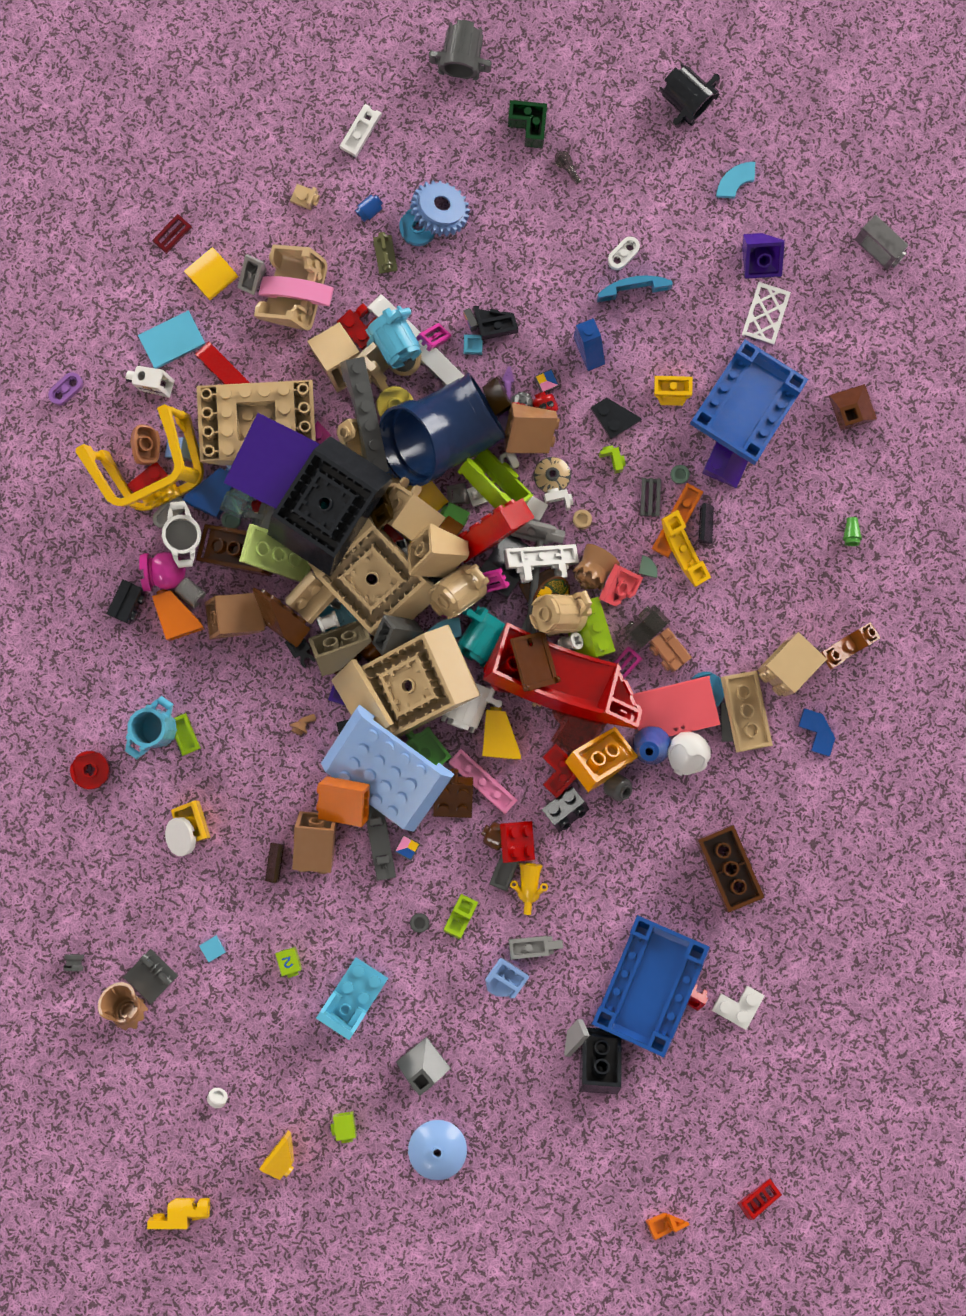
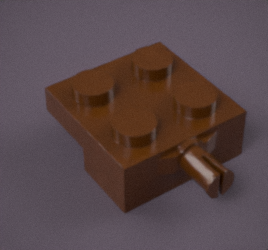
M455 769V775L434 803L433 817L472 818L473 777H458V769Z

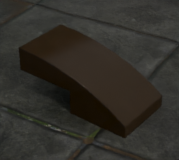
M496 376L482 388L495 416L499 417L510 409L511 401L506 394L507 390L499 377Z
M387 492L384 493L371 513V518L378 530L393 519V509Z

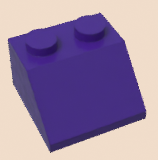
M716 441L702 474L737 488L748 461Z

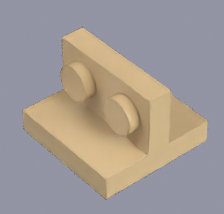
M372 342L355 358H365L370 384L373 382L383 391L389 387L386 383L387 377L383 374L389 368V365L377 345Z
M310 571L285 598V603L297 611L308 623L312 624L336 597L317 578L315 573Z

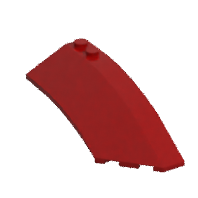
M508 622L505 624L487 663L483 676L484 681L516 696L569 715L628 728H639L642 709L639 704H636L632 696L634 693L628 681L624 680L618 662L613 663L594 658L548 641L556 675L560 677L561 681L525 692L510 639L531 633Z

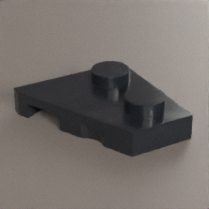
M473 306L481 340L518 333L514 313L500 312L495 309L487 311L479 309V306Z
M607 397L590 408L611 440L642 420L641 417Z

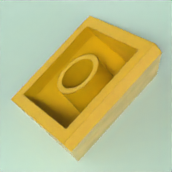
M195 800L171 810L173 819L184 817L190 821L195 830L193 831V836H196V842L211 838L200 801Z

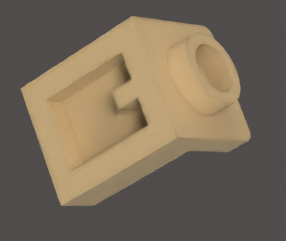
M297 184L290 202L312 210L313 205L317 206L320 195H318V190L315 187L310 189Z

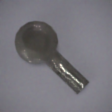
M566 151L557 152L555 154L556 165L559 168L566 169L569 176L578 185L583 180L574 170L575 167L571 156Z

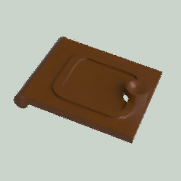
M544 632L510 639L525 692L561 681L560 677L556 675L547 637Z

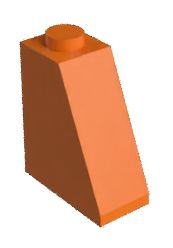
M162 589L156 592L157 595L152 596L167 641L205 630V626L171 590Z

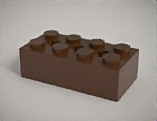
M734 825L726 826L695 839L725 912L730 913L765 898ZM719 846L726 848V851H723L724 855L718 853ZM727 864L733 865L732 873L726 871ZM735 882L739 884L741 883L739 891L733 889V886H735Z

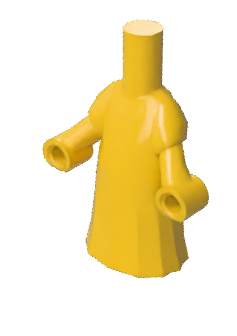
M519 863L521 888L515 880L511 881L510 887L518 893V897L524 902V915H531L532 903L539 899L540 894L547 891L548 884L542 883L538 889L543 865Z

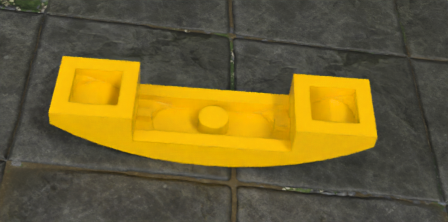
M676 510L662 518V526L668 544L690 582L696 587L710 579L711 576L704 562L699 561L684 530L686 525L679 511Z

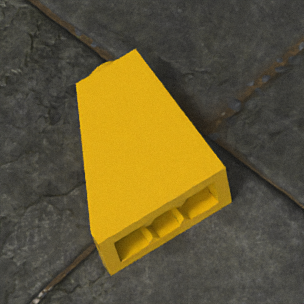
M490 707V710H486L482 757L521 760V754L506 711H502L501 707Z

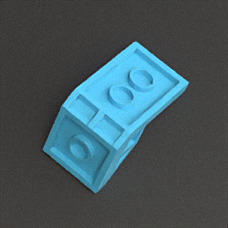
M356 957L316 1019L350 1040L385 985L388 977Z

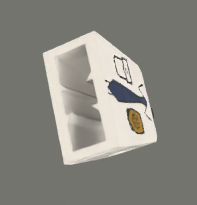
M137 366L135 372L128 371L126 373V381L132 383L140 391L170 398L175 380L164 370ZM161 381L166 382L165 388L160 386Z

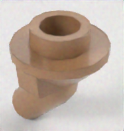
M311 714L302 717L298 722L290 724L291 731L299 736L307 734L306 724L316 721L315 715Z

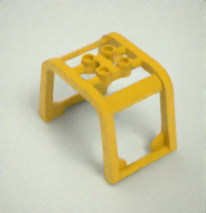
M165 404L157 407L169 443L174 470L169 476L134 493L127 486L109 451H93L91 446L83 444L78 446L75 452L108 502L116 506H129L135 510L149 511L190 492L203 480L204 468L202 462H200V452L190 414ZM173 416L177 425L184 433L193 468L184 465ZM95 459L101 461L124 498L115 496L100 472ZM178 480L187 482L179 487L174 484Z

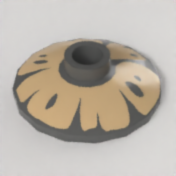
M547 457L541 460L536 465L533 473L537 487L546 493L547 490L558 488L559 491L564 490L569 485L571 479V472L567 463L557 457ZM554 471L556 476L551 477L549 472Z

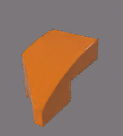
M664 1212L645 1220L654 1240L690 1225L689 1222Z

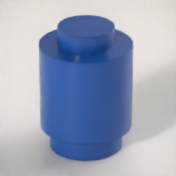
M370 194L357 205L358 208L355 212L361 217L363 222L371 220L383 209L381 207L383 202L377 195L373 197Z

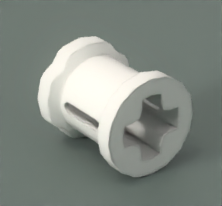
M332 611V614L317 617L322 633L332 627H340L335 611Z
M574 632L569 637L559 638L558 646L569 650H578L583 647V638L579 633Z

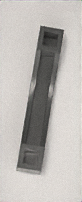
M365 358L345 360L340 363L343 382H345L356 415L361 456L383 471L389 472Z

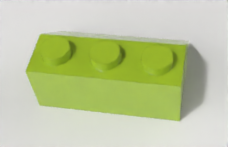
M598 596L591 598L592 605L590 608L592 614L588 616L583 629L577 632L583 638V647L578 650L573 649L575 652L594 658H600L616 652Z

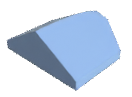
M500 958L485 979L487 991L498 997L515 998L530 976L509 961Z

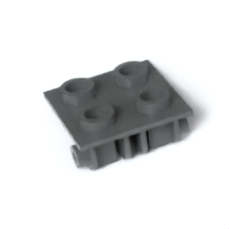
M150 949L123 978L152 1004L178 975Z

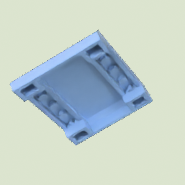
M359 705L322 760L321 765L324 771L331 777L370 784L369 805L402 829L414 832L454 776V773L440 763L434 765L374 721L375 716Z

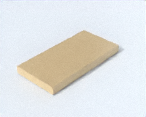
M357 659L351 660L331 680L351 716L355 709L361 705L375 716L374 721L388 730L394 724Z
M757 671L721 677L736 753L773 746Z

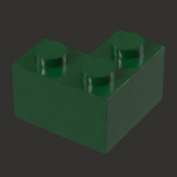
M510 100L508 127L526 129L524 147L543 149L547 104Z

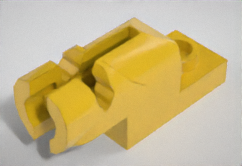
M175 1198L168 1203L167 1217L163 1213L153 1214V1217H150L147 1221V1229H188L190 1219L192 1221L208 1219L210 1216V1198H200L197 1206L194 1203V1198Z

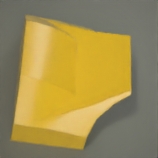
M654 376V396L658 398L660 405L683 406L685 401L692 397L693 377Z

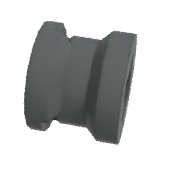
M64 954L66 964L63 970L83 971L82 960L84 959V954Z

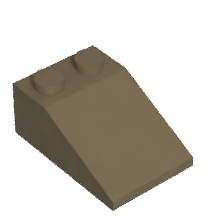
M358 620L308 638L322 677L341 670L372 642L368 631Z

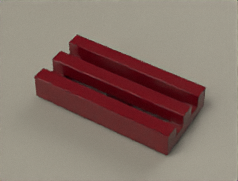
M177 214L152 241L167 254L192 226ZM179 220L181 223L174 230H172V232L165 238V240L162 243H160L159 240ZM185 225L179 234L165 247L171 238Z

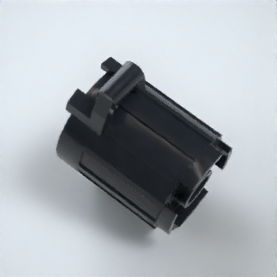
M681 63L680 70L675 67L665 78L664 81L667 82L665 88H659L662 96L680 112L673 120L674 126L679 128L684 121L693 126L695 124L694 121L709 107L714 99L717 100L719 97V91L715 87L720 83V76L714 74L706 83L693 70Z

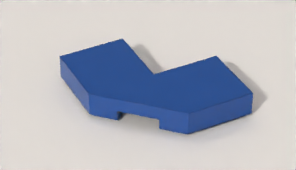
M804 708L798 727L816 732L811 751L830 757L836 738L824 715Z

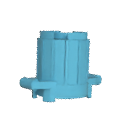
M397 306V309L392 311L390 308L385 309L382 312L383 315L376 318L370 323L368 329L365 330L370 338L367 342V347L374 342L392 369L405 366L403 362L410 358L415 360L422 353L420 350L421 346L406 321L411 315V309H402L401 306Z
M161 696L153 701L151 705H146L145 708L137 710L128 721L125 752L137 760L146 754L150 748H158L170 744L175 739L177 731L176 720L171 716L174 704ZM160 704L168 710L165 712L156 709V707ZM133 742L141 746L139 748L141 750L140 752L131 747Z

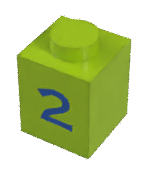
M296 946L275 953L282 976L287 975L288 978L299 975L298 971L302 970Z

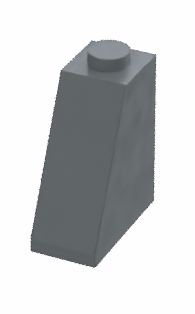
M384 615L372 643L379 653L384 655L423 634L424 631L414 619Z

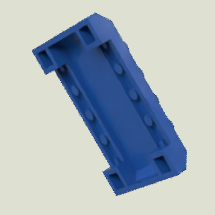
M745 339L693 417L690 425L755 465L809 379Z
M637 915L627 944L592 1025L661 1057H665L702 971L710 947Z

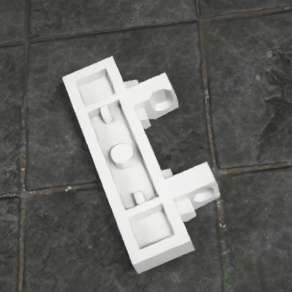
M576 544L508 548L503 551L506 569H516V572L520 573L521 583H529L533 580L531 571L534 570V567L551 566V569H555V576H561L566 579L568 577L567 570L569 565L579 563Z

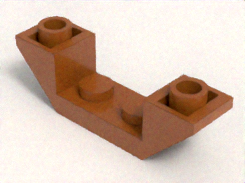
M869 622L820 653L827 658L825 662L831 670L853 654L880 639V636L872 623Z

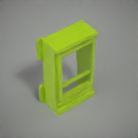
M488 449L480 453L474 460L467 458L457 471L460 475L463 474L465 479H468L469 483L494 508L500 505L504 506L511 499L518 501L523 498L527 504L533 497V494L517 479L519 477L518 474L506 462L501 463ZM494 483H496L504 492H501V491L494 485Z

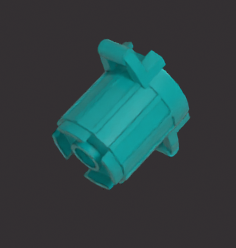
M478 606L475 611L468 608L462 612L463 615L471 618L472 622L457 644L462 655L471 661L475 660L480 663L479 666L484 668L490 659L505 624L489 614V610Z

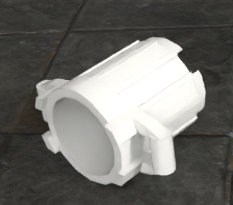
M185 501L170 502L167 521L162 528L163 542L172 552L173 559L178 568L193 567L195 548L201 540L200 527L191 517L190 510ZM185 509V515L173 516L172 510ZM190 552V559L178 560V554L185 555Z
M475 683L481 696L442 715L441 721L445 722L448 718L447 724L465 730L471 727L469 732L474 733L475 729L478 728L487 703L499 708L502 706V701L493 699L495 690L492 687L488 688Z

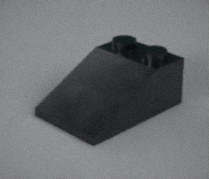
M511 535L497 545L480 569L482 573L502 569L503 572L501 574L506 576L505 581H508L510 585L495 592L505 599L509 598L521 579L520 573H517L516 569H506L503 551L508 548L530 547L517 537ZM498 581V582L490 583V584L487 585V586L494 585V584H498V583H500V582Z
M586 1027L590 1036L581 1045L579 1092L618 1095L622 1080V1038L601 1028Z

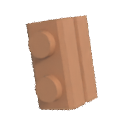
M669 627L649 642L651 645L649 647L650 651L654 656L659 655L663 660L661 665L667 672L670 670L673 673L692 658Z

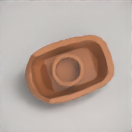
M137 425L131 433L132 455L136 464L151 465L159 459V432L148 425Z

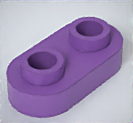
M74 372L66 374L49 390L48 397L50 401L58 406L67 403L82 389V378ZM75 380L77 382L76 385L71 386V381ZM58 393H62L61 399L56 398Z

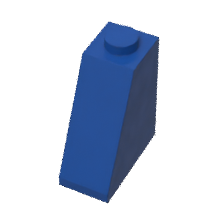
M594 318L577 324L573 338L587 371L605 365L602 338Z
M219 468L186 494L182 500L186 504L219 520L234 490L233 487L223 483L229 469Z

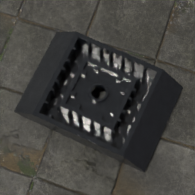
M330 436L313 450L272 514L267 535L331 577L394 477ZM324 499H329L330 501L327 509H322L321 502Z

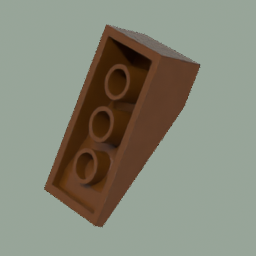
M210 524L204 525L196 561L256 575L273 576L271 572L239 562L247 531ZM208 529H211V530H210V534H209V538H208V542H207V546H206V550H205V554H204V558H201V557H202V553H203V549H204V545H205V541H206V537H207V533H208Z

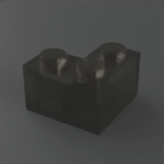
M655 604L651 608L649 606L644 608L638 615L640 617L635 623L631 621L624 627L626 632L623 635L638 651L670 622Z

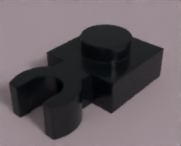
M305 638L298 647H295L288 641L284 642L295 659L299 656L301 657L300 662L304 668H307L305 664L307 658H310L313 663L316 662L315 658L307 653L311 647Z

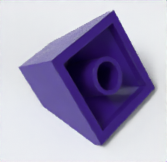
M763 233L743 234L742 252L745 279L781 277L785 241Z

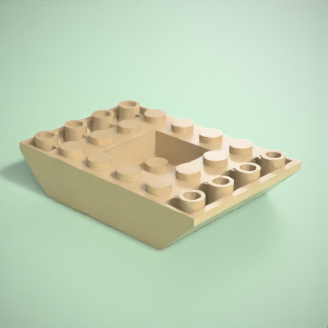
M313 380L197 386L200 462L221 466L232 465L257 413L316 441Z
M371 516L367 519L331 577L309 563L317 578L373 636H375L384 615L413 620L432 601L431 594L428 595V592L434 584L428 577L409 575L408 556L382 528L380 530L376 529ZM369 574L376 575L377 583L370 584L367 581V576Z
M449 625L423 633L361 667L394 723L388 731L397 738L481 696ZM408 680L412 683L410 691L405 689V683Z

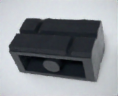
M122 579L106 614L130 625L138 617L139 612L137 609L139 605H143L147 598L146 591Z

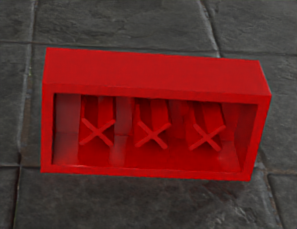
M523 498L518 501L512 499L504 504V506L500 505L493 510V515L489 513L480 519L481 523L476 522L470 526L469 532L465 530L457 535L468 541L469 556L463 561L464 563L488 551L535 518Z

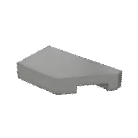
M577 1019L567 1030L565 1057H571L590 1036L583 1019Z

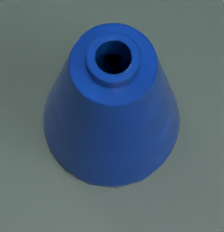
M653 726L645 727L635 735L633 750L638 755L640 761L651 765L659 764L668 757V748L670 747L671 740L663 729Z

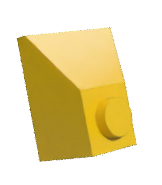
M289 1130L259 1168L263 1173L278 1180L283 1176L287 1178L294 1169L291 1166L294 1162L292 1136Z

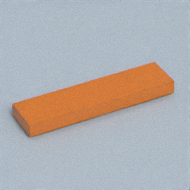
M686 483L671 513L678 510L686 525L704 491ZM662 528L652 550L668 558L672 550Z

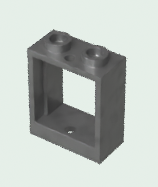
M876 214L855 238V241L886 270L891 266L895 268L901 262L902 258L907 254L905 250L909 246Z

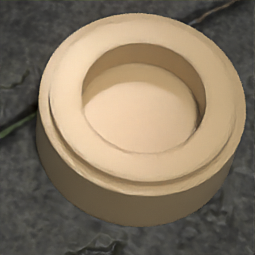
M587 510L575 512L573 524L576 528L584 530L591 525L592 516Z

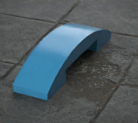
M658 276L628 277L610 284L599 292L597 303L615 300L618 291L651 286L652 293L671 290L673 283L669 279Z

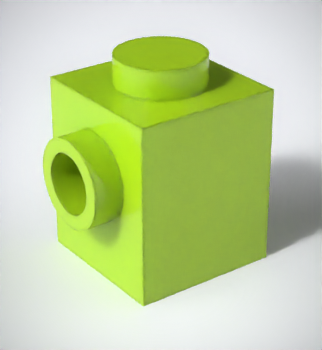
M354 1111L334 1114V1123L331 1124L332 1136H335L336 1141H341V1143L352 1142L357 1136Z

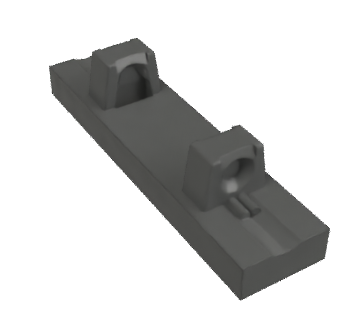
M369 805V820L366 823L377 881L395 878L396 872L385 816Z

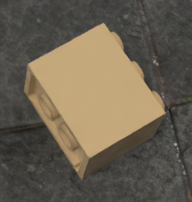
M797 632L788 637L757 669L760 673L758 677L765 683L769 682L773 686L772 690L778 696L783 695L785 697L794 694L827 658Z

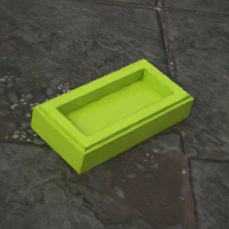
M187 714L175 717L177 728L175 739L182 756L201 749Z

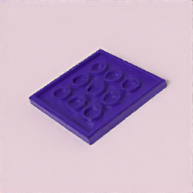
M257 413L223 483L276 509L313 450L320 444Z

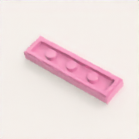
M462 749L448 762L454 769H458V773L463 777H473V786L502 813L506 814L518 801Z

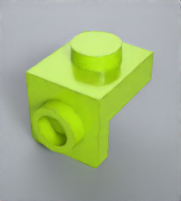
M612 445L603 447L599 452V458L611 456L614 473H621L626 463L624 455H620L619 447L614 448Z

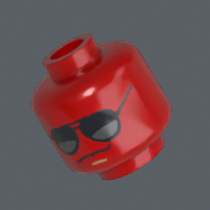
M543 391L534 395L536 399L532 402L533 407L558 411V405L553 394H546Z

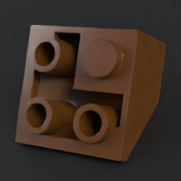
M865 384L829 395L840 431L877 420Z

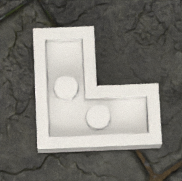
M746 986L737 1003L720 993L712 1011L747 1030L765 995Z

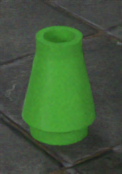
M848 517L843 541H845L846 546H858L862 540L858 518Z

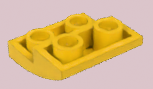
M213 247L184 270L186 275L209 300L213 299L239 277Z

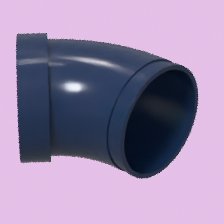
M469 372L464 377L458 378L422 399L405 401L388 408L383 413L379 422L387 464L400 480L403 477L408 478V485L423 486L442 477L447 470L465 462L467 458H472L494 446L500 440L507 438L484 393Z

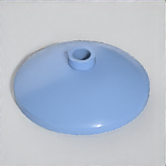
M444 1120L428 1121L419 1126L410 1138L408 1146L409 1160L413 1168L427 1179H448L455 1175L465 1162L467 1155L466 1140L462 1132L452 1123ZM439 1149L441 1154L439 1156L434 1155V1150Z

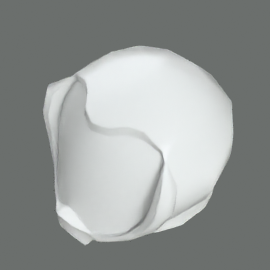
M690 731L681 732L671 740L670 747L668 748V758L674 773L680 776L690 775L705 770L711 758V751L707 741L699 734Z

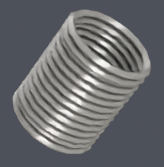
M184 578L176 587L174 594L189 606L195 608L199 605L197 600L199 598L204 599L206 592L190 581V579Z

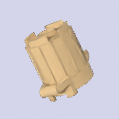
M464 564L434 584L429 590L428 595L431 594L432 597L431 607L439 616H447V619L457 617L485 596L487 584L489 583L488 577L483 575L477 564L472 566Z
M586 590L573 595L545 594L532 602L533 610L532 615H529L533 627L540 632L547 633L548 637L561 633L578 632L583 629L588 616L592 614L590 608L592 601Z

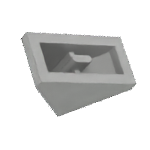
M246 254L237 288L255 295L267 270L264 262Z

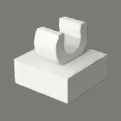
M474 487L467 489L473 508L488 502Z

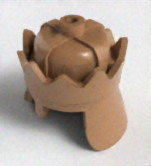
M586 544L582 561L573 570L575 572L574 578L577 582L581 583L580 587L585 590L597 588L603 590L607 577L610 575L614 565H620L616 557L605 549L593 544Z
M125 982L110 985L103 991L98 1001L100 1016L113 1021L117 1028L120 1027L125 1031L128 1028L137 1029L138 1022L144 1020V1011H148V1008L143 1003L144 1000L136 996L133 987Z

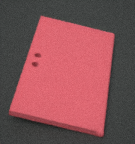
M710 676L632 694L636 704H639L642 709L638 731L645 727H659L670 737L681 732H692L721 725L710 683Z

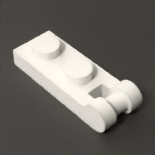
M365 104L343 139L340 149L357 158L369 135L381 118L382 113L378 110H372L371 106ZM366 116L371 117L370 121L367 120L365 117H366Z

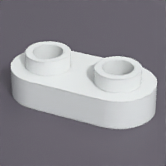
M634 237L623 239L609 254V267L613 270L623 269L638 253L640 248L639 241ZM628 245H631L633 247V250H627L626 247ZM618 258L621 262L616 264L614 259Z

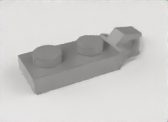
M531 520L512 533L511 536L534 542L540 540L543 541V544L547 545L548 543H553V541L563 543L565 531L556 529L557 527L550 524Z
M552 936L509 939L510 959L549 956V954H554V949L563 948V940H552Z

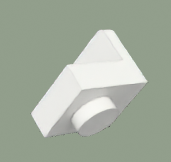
M558 488L547 490V493L544 494L546 504L564 500L566 511L570 510L571 505H573L572 495L568 494L567 489L559 491Z

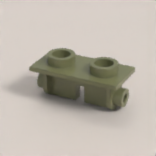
M380 232L378 237H373L379 274L398 271L392 235Z

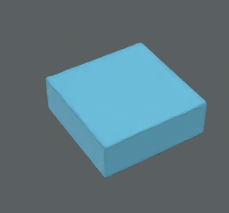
M464 335V354L482 355L483 340H481V336Z
M217 935L199 945L208 962L226 953Z

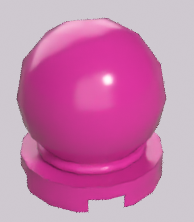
M161 552L151 558L149 553H144L139 557V570L143 569L144 579H141L143 591H153L154 586L166 590L175 588L186 575V567L178 568L171 552Z

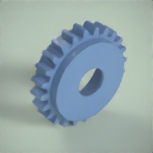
M434 180L430 185L428 182H425L424 186L420 185L418 190H415L410 205L412 209L411 215H415L414 221L419 222L418 226H423L425 228L424 231H430L432 235L436 233L440 237L442 234L448 237L450 232L452 235H455L456 231L460 232L462 227H465L469 218L470 209L467 208L469 203L464 202L466 197L461 196L460 190L457 191L455 186L452 187L449 183L444 184L441 181L435 183ZM437 197L445 198L449 201L450 208L448 210H440L435 206L434 200Z

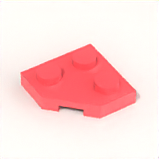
M615 564L599 599L616 607L621 604V600L626 597L631 598L636 594L643 577Z

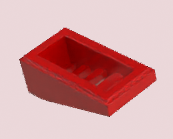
M768 1179L737 1204L749 1220H754L782 1194L772 1180ZM767 1186L771 1187L772 1197L765 1190ZM759 1193H763L767 1199L766 1202H764ZM755 1197H756V1199L758 1200V1202L761 1204L759 1207H758V1206L756 1205V1203L753 1201V1199H754ZM748 1203L751 1204L754 1211H751V1209L747 1205Z

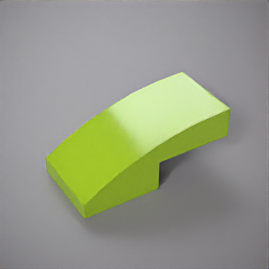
M460 894L443 932L461 939L478 902Z

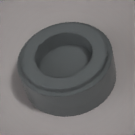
M423 913L413 915L410 920L411 929L417 933L425 932L429 927L428 917Z

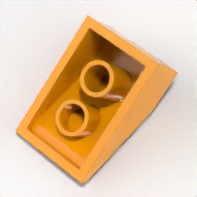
M613 727L574 750L565 762L587 792H590L636 760L638 755L618 729Z

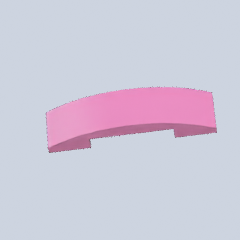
M265 276L262 277L258 295L270 298H277L278 296L310 301L312 304L330 307L334 288L303 279Z

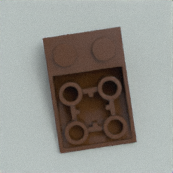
M253 588V593L266 626L295 647H298L310 631V628L305 625L307 621L298 614H295L292 609L281 603L279 599L266 590L262 589L259 591Z

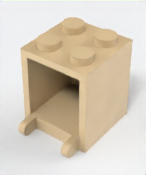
M403 477L388 494L393 509V519L387 524L413 541L430 523L439 527L446 517L418 497L422 490L419 485H415L411 491L407 490L406 487L409 484V479Z

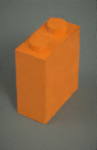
M326 776L318 783L317 794H319V799L316 805L318 819L362 827L369 820L370 784Z

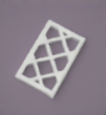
M758 282L742 335L774 345L791 292ZM761 287L766 288L770 295L760 299L759 292ZM779 293L786 295L781 305L778 304L775 295ZM772 297L777 307L767 311L762 302ZM759 303L764 313L754 317L755 305ZM778 309L780 312L778 321L773 323L769 313ZM766 315L771 325L761 329L756 320ZM751 322H754L758 329L755 333L747 332ZM773 328L774 334L772 339L766 338L763 332Z

